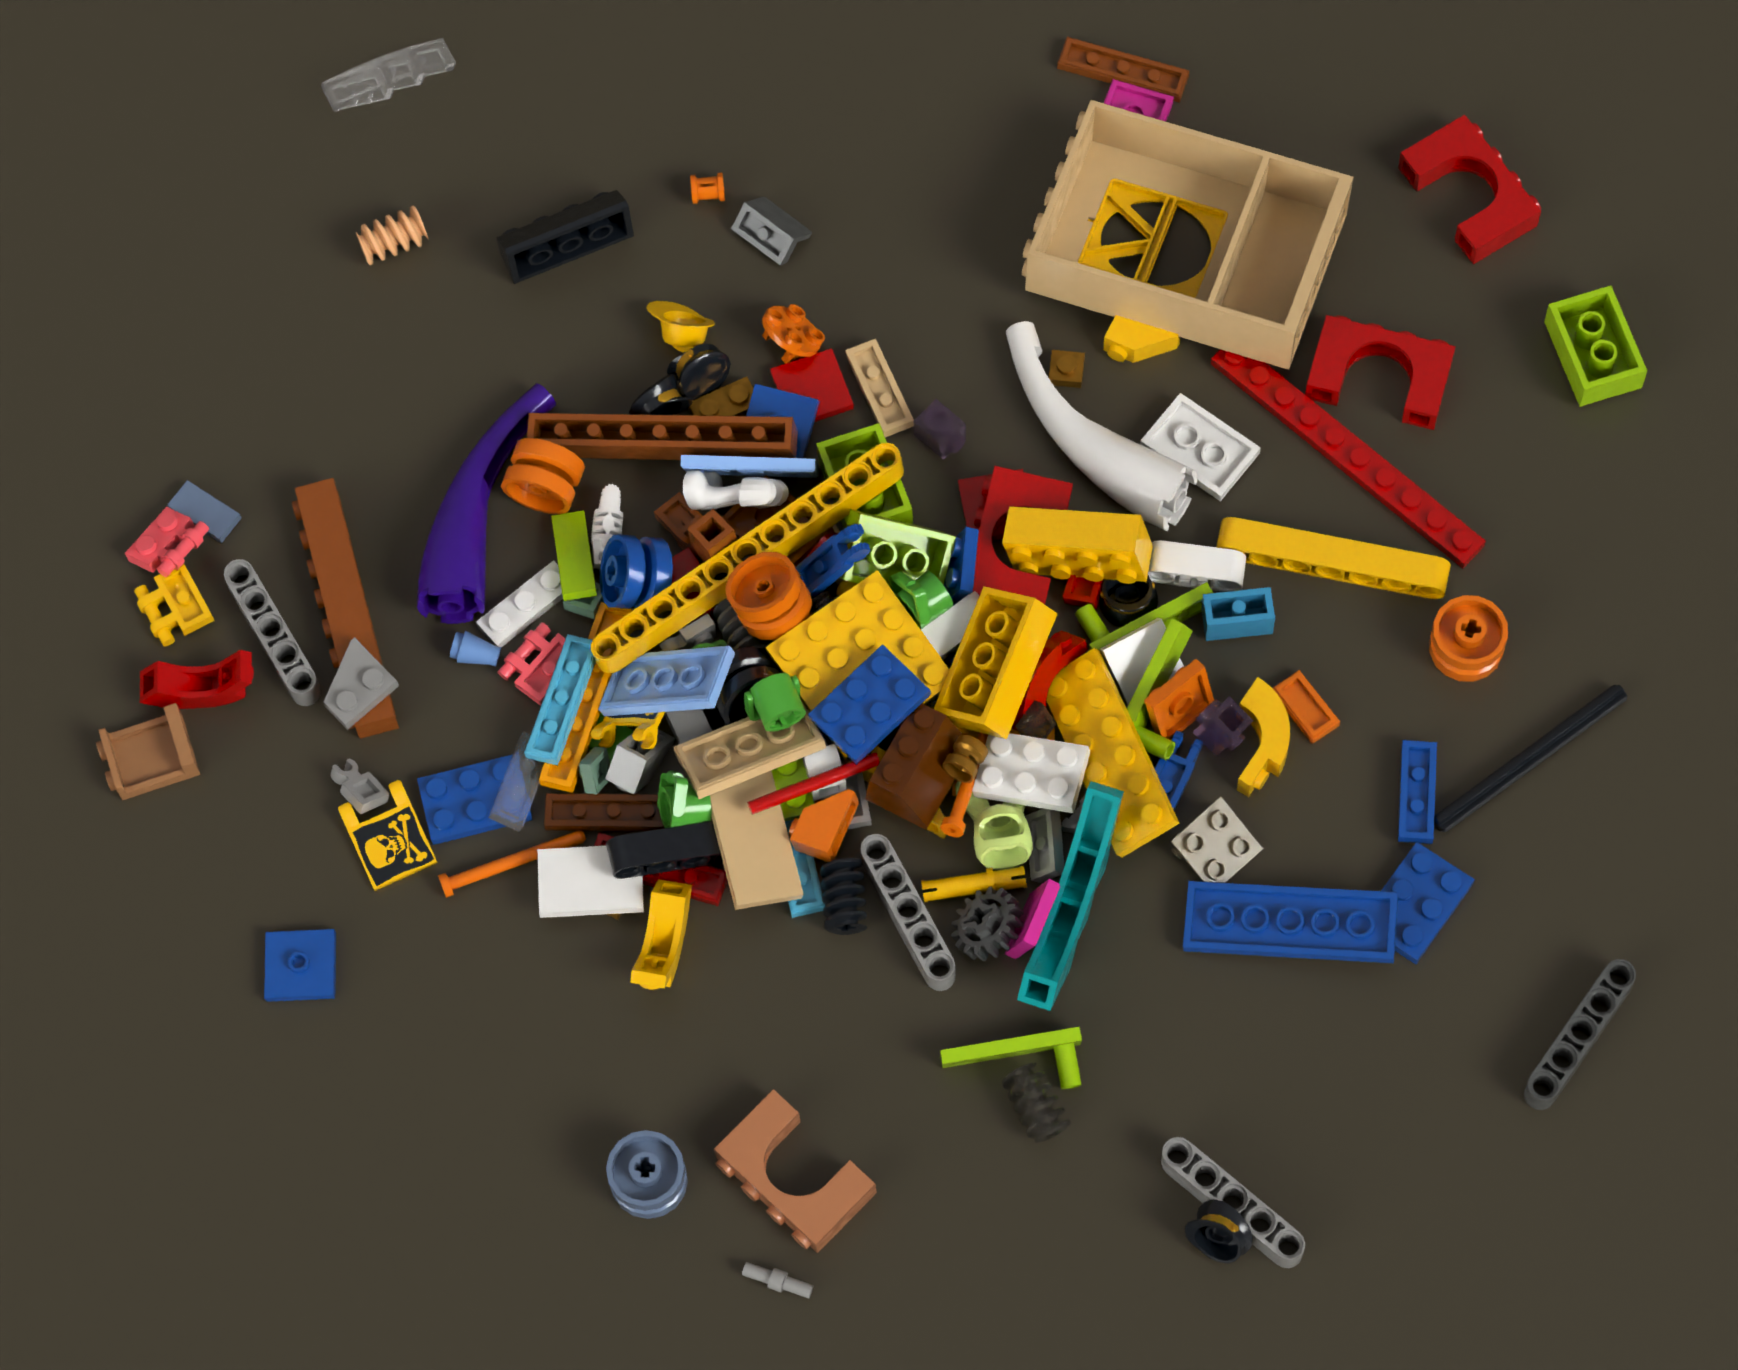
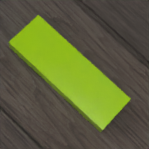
M584 510L552 515L563 600L568 601L597 596Z

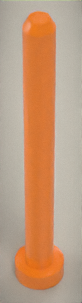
M978 732L976 739L985 745L988 735ZM976 776L971 783L961 782L950 816L944 817L940 826L944 834L951 837L963 836L966 828L963 818L972 795Z
M578 830L450 877L446 873L440 874L438 878L444 895L447 898L454 895V889L538 860L537 849L570 848L584 843L586 837L583 831Z

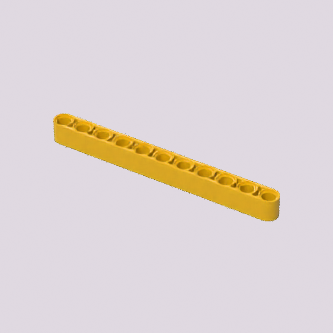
M891 443L876 445L600 632L591 642V652L598 667L606 673L620 671L726 599L725 587L729 575L738 564L743 562L742 558L748 554L756 555L762 552H778L789 556L848 516L850 509L857 510L898 482L904 473V466L898 448ZM884 461H894V463L888 467L880 466ZM858 479L867 480L862 485H853V483ZM830 498L839 499L834 504H825ZM802 517H811L806 523L797 522ZM776 535L783 536L778 542H770V539ZM720 573H727V574H728V575H727L724 579H722V580H714V577H715L717 574H720ZM699 592L696 598L686 599L689 593ZM672 611L668 617L658 618L661 612ZM644 630L640 636L630 637L633 631ZM616 649L612 655L602 656L605 650Z

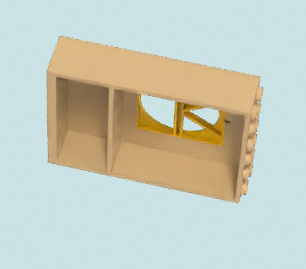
M1090 100L1086 112L1080 111L1076 122V130H1078L1076 137L1070 136L1065 150V155H1068L1066 161H1060L1055 173V180L1057 181L1055 188L1049 187L1046 193L1044 206L1047 207L1044 214L1038 213L1033 228L1036 234L1033 240L1028 238L1025 244L1023 258H1026L1022 269V276L1026 277L1025 290L1112 317L1118 315L1179 334V337L1289 370L1347 216L1353 176ZM1144 202L1163 203L1154 228L1131 205ZM1177 207L1185 210L1202 224L1209 236L1211 252L1206 265L1194 277L1178 284L1157 286L1147 283ZM1116 212H1119L1146 238L1138 241L1101 245L1103 228ZM1143 254L1134 278L1124 276L1109 263V259Z

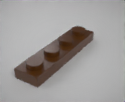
M546 793L545 830L651 831L665 829L660 811L657 808L658 794Z

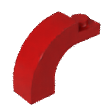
M238 650L224 660L206 666H180L156 661L140 671V703L157 707H165L177 703L179 709L217 707L239 701L246 697V687L252 684L254 676L252 652Z

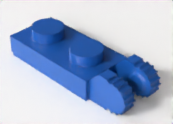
M861 524L847 526L837 535L831 536L796 566L800 578L811 593V599L817 597L854 566V562L863 560L866 555H869L871 550L868 543H857L850 549L847 544L857 541L864 534Z
M1176 731L1171 739L1175 742L1172 756L1167 761L1160 758L1155 767V771L1174 811L1195 769V762L1204 743L1199 739H1195L1189 749L1187 758H1182L1176 755L1178 748L1181 747L1184 733Z

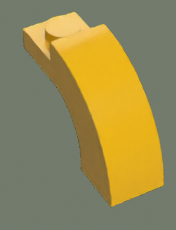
M1259 677L1256 678L1239 703L1238 716L1255 729L1260 742L1258 750L1238 778L1237 791L1247 797L1250 796L1254 788L1260 790L1263 787L1270 773L1279 777L1286 762L1290 742V723L1286 708L1272 687Z

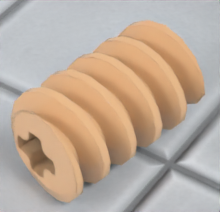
M414 205L409 208L410 217H407L402 210H399L397 212V222L390 215H386L385 226L377 219L373 220V231L366 224L361 225V235H358L357 232L356 235L366 261L370 266L373 265L374 254L384 261L385 250L388 249L395 257L398 255V245H401L408 252L410 251L411 240L418 247H422V236L428 239L419 212Z

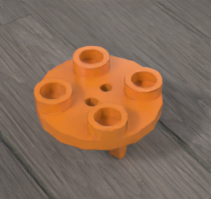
M790 304L788 308L785 306H772L765 311L762 318L765 329L762 337L766 341L771 338L778 346L786 350L782 357V361L785 364L791 360H798L800 357L815 355L825 340L823 332L815 328L805 317V311L795 304Z

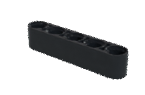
M713 821L625 834L611 838L606 842L613 876L617 879L723 863Z

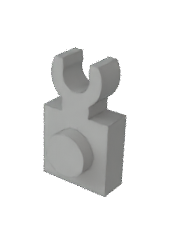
M707 613L679 630L680 634L662 642L660 648L662 651L691 649L695 645L702 643L711 644L714 638L717 637L715 623Z
M350 758L346 760L345 771L341 770L336 764L332 766L330 774L332 780L342 785L340 793L360 814L388 802L390 793L370 772L361 775L358 772V765L354 760Z

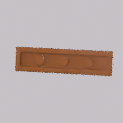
M1071 37L1066 38L1057 63V69L1110 84L1112 79L1173 96L1174 101L1178 103L1181 101L1190 70Z

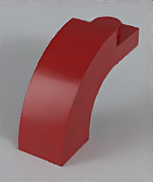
M1062 630L1047 639L1011 729L1025 734L1047 718L1046 699L1049 687L1061 669L1088 651L1086 639Z

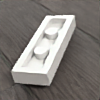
M553 560L476 621L479 630L493 645L502 648L563 599L558 564Z

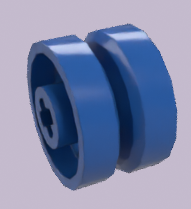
M617 534L608 540L601 559L599 580L604 603L609 608L631 609L633 606L637 608L671 585L673 573L672 554L668 543L663 538L641 537L638 539L632 535Z

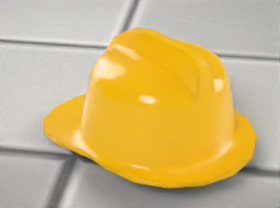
M653 301L646 306L647 311L660 320L664 342L683 353L697 345L703 344L708 327L715 325L713 320L705 318L696 311L678 303Z

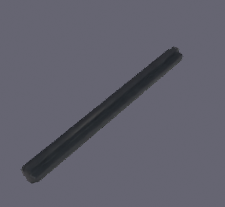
M1620 685L1611 686L1434 816V824L1438 830L1448 832L1625 702L1628 696Z

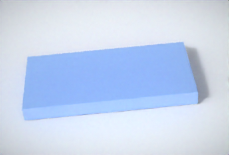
M681 455V467L686 472L689 470H699L702 473L716 472L719 475L819 477V464L816 459Z
M730 646L647 652L620 671L612 673L598 710L603 716L715 708L735 652Z

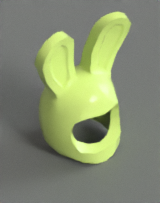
M959 781L955 785L956 795L961 784ZM972 792L966 812L974 821V849L977 859L986 868L993 867L994 870L1014 868L1025 863L1033 851L1030 828L1023 813L1025 805L1003 802V804L990 806L988 799L974 797Z

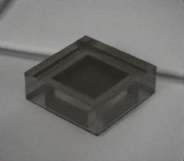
M1034 700L1015 727L1020 735L1046 739L1057 723L1044 704Z

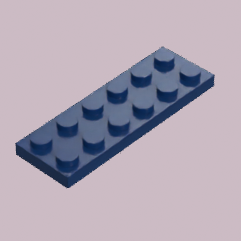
M1188 881L1183 950L1185 952L1394 963L1398 892Z

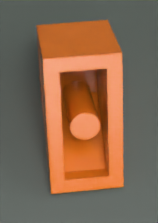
M847 789L803 808L800 817L794 818L789 829L790 841L795 851L826 862L835 860L859 805L855 791Z

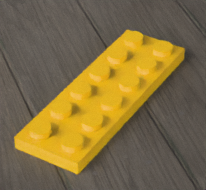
M1095 648L1091 649L1058 672L1049 687L1046 701L1064 741L1089 746L1090 756L1083 778L1086 789L1090 782L1093 781L1124 791L1111 840L1116 855L1123 858L1180 823L1101 652Z

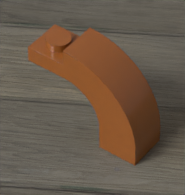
M680 492L654 511L655 518L676 539L678 546L682 550L689 547L700 564L737 540L735 530L714 509L703 516L698 510L689 508L684 496Z

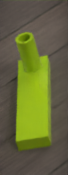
M1206 582L1109 633L1092 604H1087L1078 609L1075 616L1092 642L1089 644V651L1093 648L1099 650L1156 618L1162 619L1166 628L1171 618L1179 622L1187 620L1202 612L1203 594L1214 592Z
M1172 618L1127 707V711L1146 751L1166 761L1174 752L1175 742L1145 728L1149 715L1144 700L1155 688L1161 687L1169 680L1193 632L1185 624Z
M1080 1027L940 1050L942 1068L1054 1050L1061 1089L1082 1086L1075 1046L1081 1045L1082 1042Z

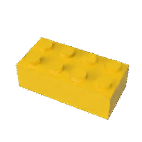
M1009 507L1002 544L1015 570L1035 575H1051L1057 579H1069L1070 575H1076V577L1085 578L1093 582L1110 579L1125 584H1133L1136 581L1147 582L1153 548L1141 515Z
M983 586L934 709L947 715L956 727L1007 739L1057 613L1036 598Z

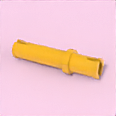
M1024 865L993 871L992 867L986 868V872L927 881L921 880L922 890L937 889V891L923 893L924 903L975 895L977 890L986 893L988 887H993L996 891L1000 888L1004 890L1027 888L1026 878L1011 879V877L1025 875Z

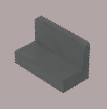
M766 197L744 202L731 228L779 265L788 262L797 242L809 239L812 231Z

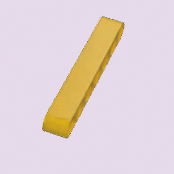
M1236 517L1222 519L1216 544L1217 548L1232 549L1244 553L1247 557L1246 563L1428 599H1441L1445 596L1451 567L1448 560L1438 556Z

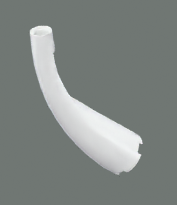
M1023 321L1008 327L1006 336L1022 387L1039 420L1061 450L1080 471L1119 505L1133 514L1141 515L1144 521L1165 531L1169 529L1168 523L1176 526L1192 499L1186 495L1189 482L1197 484L1196 470L1127 439L1087 419L1073 409L1053 386L1038 357L1042 354V348L1034 324L1029 321Z

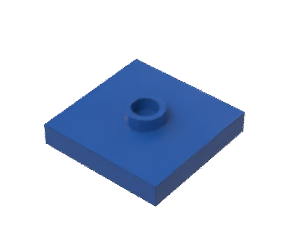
M755 384L746 416L793 417L798 429L796 458H805L820 401Z
M335 929L265 933L264 999L266 1002L335 999Z

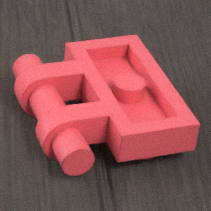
M166 507L125 552V555L129 562L152 573L157 569L162 576L168 577L173 570H179L185 563L184 558L192 549H197L203 543V536L209 531V527L202 521L194 525L190 517Z
M543 622L534 631L530 630L523 637L525 641L514 653L510 652L504 658L505 664L497 671L505 680H508L515 672L520 673L521 675L514 681L515 687L540 706L544 700L566 640L559 633L550 642L545 640L551 629ZM534 650L540 651L539 655L530 665L525 662Z

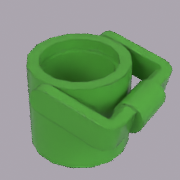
M930 571L925 572L916 580L902 572L889 576L890 588L920 629H923L953 607V601L947 589Z
M778 673L768 676L754 684L750 691L744 693L745 711L751 721L761 719L766 731L773 732L786 729L799 722L806 714L800 699V683L796 675L790 677L787 673Z
M670 770L667 773L661 774L657 808L660 811L664 828L711 821L710 795L698 799L691 784L688 783V779L679 772Z

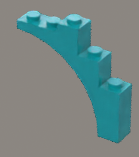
M1093 781L1090 782L1070 851L1059 881L1060 889L1024 971L1017 998L1018 1001L1051 1011L1071 969L1078 939L1088 921L1095 891L1106 869L1112 846L1111 840L1124 791Z

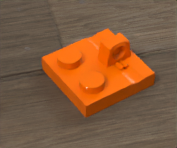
M1197 659L1187 666L1180 668L1169 681L1161 687L1155 688L1144 700L1154 732L1169 740L1173 738L1176 731L1182 732L1215 705L1205 666Z

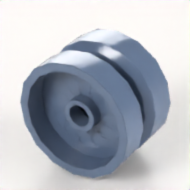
M649 1130L630 1133L619 1140L609 1153L606 1172L611 1192L619 1206L632 1216L645 1219L664 1216L675 1209L685 1196L688 1178L682 1153L674 1141L664 1134ZM649 1172V1177H642L645 1173Z

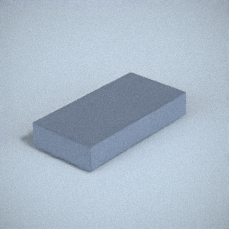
M188 480L167 505L169 508L190 517L194 525L199 521L204 522L209 527V531L206 534L220 543L225 540L241 520L238 512Z

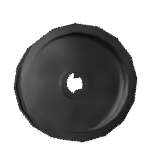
M746 647L734 650V658L715 706L725 725L748 717L744 703L745 692L750 691L751 687L760 680L781 673L765 649Z

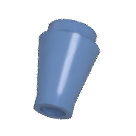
M465 630L464 633H455L449 658L457 659V663L483 664L496 667L501 647L495 646Z

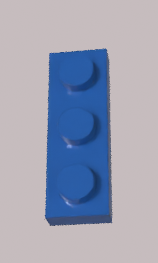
M1402 740L1398 842L1433 843L1437 742Z

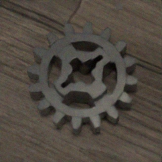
M988 887L985 895L980 890H977L976 899L972 901L966 898V908L956 910L960 918L951 923L957 929L951 934V937L957 941L955 946L972 960L979 957L982 961H986L989 953L997 958L999 957L1000 948L1003 947L1008 951L1010 949L1008 941L1010 939H1018L1019 936L1015 933V929L1023 927L1024 923L1018 918L1024 912L1018 906L1019 901L1003 888L996 891L993 887Z

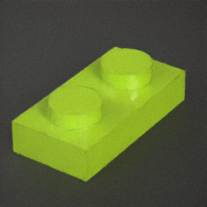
M803 758L771 770L776 790L808 778ZM811 792L780 804L785 822L794 820L796 817L799 818L803 808L814 804Z

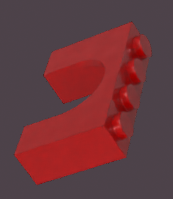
M1465 114L1400 153L1398 169L1416 192L1439 178L1458 171L1476 174L1483 178L1492 188L1495 197L1494 201L1487 208L1457 225L1455 242L1473 265L1538 226L1541 214V206L1538 200L1533 195H1528L1522 187L1519 176L1513 170L1509 171L1503 163L1500 152L1494 146L1490 147L1484 139L1481 128L1476 123H1471Z
M1326 315L1307 381L1305 395L1313 401L1337 406L1346 373L1355 362L1368 356L1388 357L1398 362L1405 369L1410 380V389L1404 407L1402 423L1434 430L1456 346L1449 345L1440 339L1428 340L1419 338L1407 331L1395 332L1386 330L1374 323L1362 324L1354 322L1348 317L1341 315L1334 317Z
M994 466L992 476H985L981 494L987 496L985 507L978 506L974 526L980 528L973 592L976 591L980 596L984 586L1033 597L1046 604L1051 578L1018 571L1006 566L997 557L993 549L992 537L998 527L1007 520L1009 507L1068 510L1073 483Z

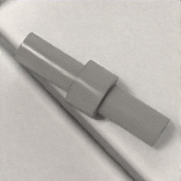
M746 1262L742 1271V1276L768 1284L767 1288L780 1293L785 1290L809 1299L813 1291L814 1285L789 1277L788 1272L774 1268L772 1271Z

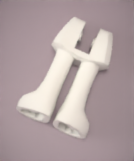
M699 470L687 471L683 479V495L687 505L692 510H716L740 504L741 507H757L758 509L782 505L787 500L789 494L785 483L777 479L745 477L739 484L723 487L722 478L718 473H702Z

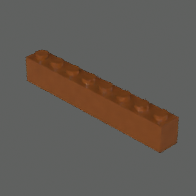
M529 413L527 438L550 441L572 451L579 458L681 460V455L796 458L798 429L793 417Z
M334 478L296 487L294 489L297 500L292 501L296 520H303L305 529L300 530L299 534L304 550L310 549L312 559L306 560L311 579H318L320 588L315 589L314 593L319 609L325 608L327 618L321 619L327 639L333 638L335 648L329 649L334 669L339 668L349 643L354 637L383 666ZM391 694L349 729L356 728L360 739L398 729L399 725Z

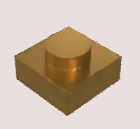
M1052 350L1049 379L1053 386L1081 388L1085 353Z

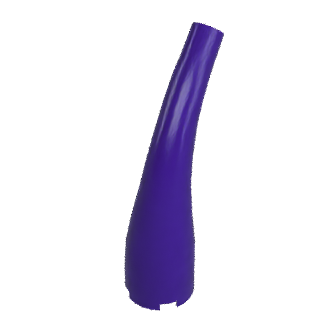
M538 383L514 402L481 437L459 468L445 494L428 536L418 579L417 609L425 618L429 612L439 615L440 623L459 624L473 621L474 613L479 611L483 614L485 610L486 526L491 489L503 463L516 446L518 440H521L527 433L529 413H549L556 406L552 395Z

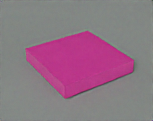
M1112 79L1104 104L1166 122L1174 102V97Z
M1048 879L1029 894L1023 908L1024 914L1019 918L1024 923L1023 927L1015 929V933L1019 937L1018 939H1010V949L1005 951V955L1017 959L1036 946L1060 889L1059 883Z

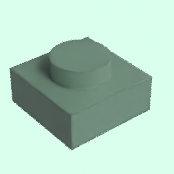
M595 582L597 596L563 601L564 610L595 620L600 602H604L600 584Z
M594 747L579 763V776L583 781L585 793L598 794L609 782L605 779L610 766L607 748Z

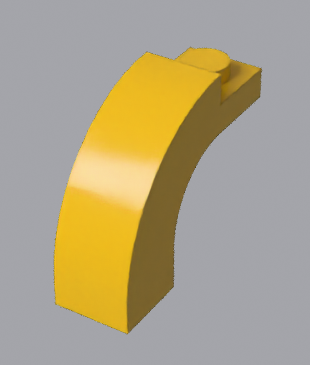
M660 879L656 882L651 892L648 924L643 946L632 968L630 983L640 984L641 987L650 990L671 987L684 941L692 885Z

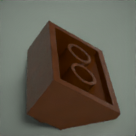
M923 703L919 705L904 720L868 783L865 799L927 830L955 782V779L950 777L942 766L947 755L954 752L953 745L958 736L963 735L947 715Z

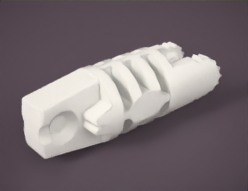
M613 483L611 485L608 484V486L602 489L599 508L595 509L593 514L591 545L593 568L600 569L603 551L608 540L613 535H622L624 515L620 511L621 491Z

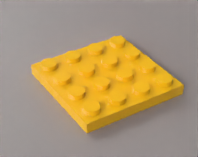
M878 570L766 647L767 653L782 673H787L790 677L797 676L800 683V699L810 712L882 644L930 689L931 695L923 704L928 703L940 694L950 670ZM837 746V750L839 751V753L841 754V756L844 758V760H846L847 758H849V757Z

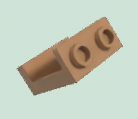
M177 703L163 707L165 711L164 716L112 733H108L106 728L98 730L101 741L96 742V746L101 760H107L110 771L105 772L108 786L111 791L117 790L122 801L201 775L184 718Z

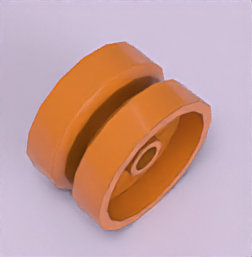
M537 438L518 440L510 459L513 465L507 468L501 483L503 492L517 503L535 511L548 514L567 513L576 494L573 487L578 486L585 469L583 460L572 451L550 441Z
M762 552L748 557L738 564L729 575L725 587L727 600L737 613L742 625L751 636L760 640H776L806 620L812 607L811 593L800 578L796 567L787 556L778 552Z
M1462 595L1449 600L1439 609L1432 626L1429 639V653L1434 665L1445 676L1457 681L1474 682L1488 677L1498 668L1508 639V623L1503 612L1492 601L1480 596Z

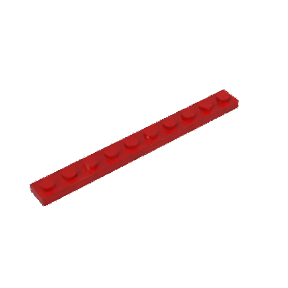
M1221 349L1211 358V365L1462 569L1485 546L1486 540L1267 363Z

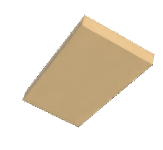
M801 700L806 711L805 716L799 722L786 729L769 732L765 730L761 719L751 721L749 717H746L674 746L675 755L698 799L825 749V740L817 726L809 719V712L803 701Z
M772 771L710 795L711 817L735 910L802 899L804 895L781 805L779 804L753 815L747 805V802L777 791Z

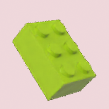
M1611 285L1548 305L1544 323L1579 407L1643 387L1647 368Z
M880 423L816 443L818 462L825 480L876 445L887 443ZM884 461L880 466L888 467L892 465L894 461ZM858 479L853 483V485H862L867 480ZM901 479L856 510L913 524L912 507ZM832 498L834 503L839 500L838 498ZM849 515L841 520L843 528H846Z
M850 509L846 528L850 525L861 524L864 534L857 541L847 544L848 549L857 543L865 542L869 544L871 551L863 560L854 562V566L839 578L859 583L878 570L890 587L889 576L902 572L916 580L925 572L930 571L944 585L956 536L944 531Z

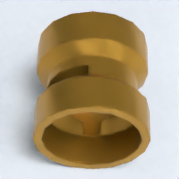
M960 735L953 745L954 752L947 755L942 767L953 779L963 783H971L978 772V764L983 763L987 757L988 749L980 740L969 735Z

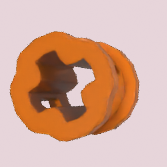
M722 172L712 177L697 178L695 175H690L693 204H698L699 200L719 199L720 202L725 201Z

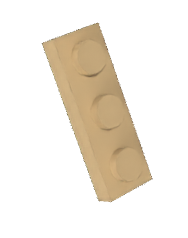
M876 338L845 350L846 358L876 422L880 423L885 438L913 427L914 419Z

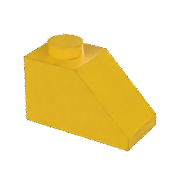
M1115 315L1104 336L1103 350L1115 361L1124 362L1127 360L1135 363L1177 349L1180 344L1179 334Z

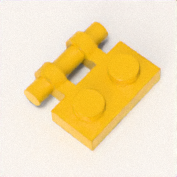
M185 564L179 570H173L168 577H164L161 574L153 577L159 587L158 589L149 592L146 585H141L134 590L141 613L147 615L151 623V632L155 638L160 639L164 647L175 642L171 633L173 628L179 626L184 636L215 621ZM166 601L171 613L163 617L158 606Z

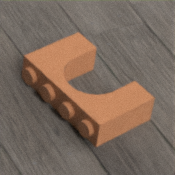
M773 1089L714 1148L716 1159H718L715 1164L727 1177L731 1178L735 1175L743 1183L741 1189L751 1200L756 1202L760 1199L769 1207L766 1210L767 1214L778 1225L781 1226L785 1222L794 1231L791 1236L801 1247L806 1250L811 1247L818 1253L877 1193L876 1184L849 1160L825 1186L812 1194L794 1196L778 1190L766 1175L767 1161L772 1151L801 1121L799 1112Z

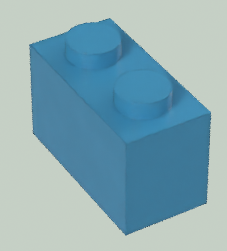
M1271 587L1203 594L1201 611L1206 641L1273 634L1275 614Z

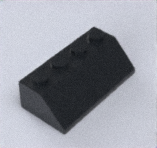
M614 190L609 193H599L592 200L582 204L569 205L563 211L549 217H539L533 223L519 229H509L501 236L496 237L503 261L513 283L516 284L634 237L629 205L618 190Z

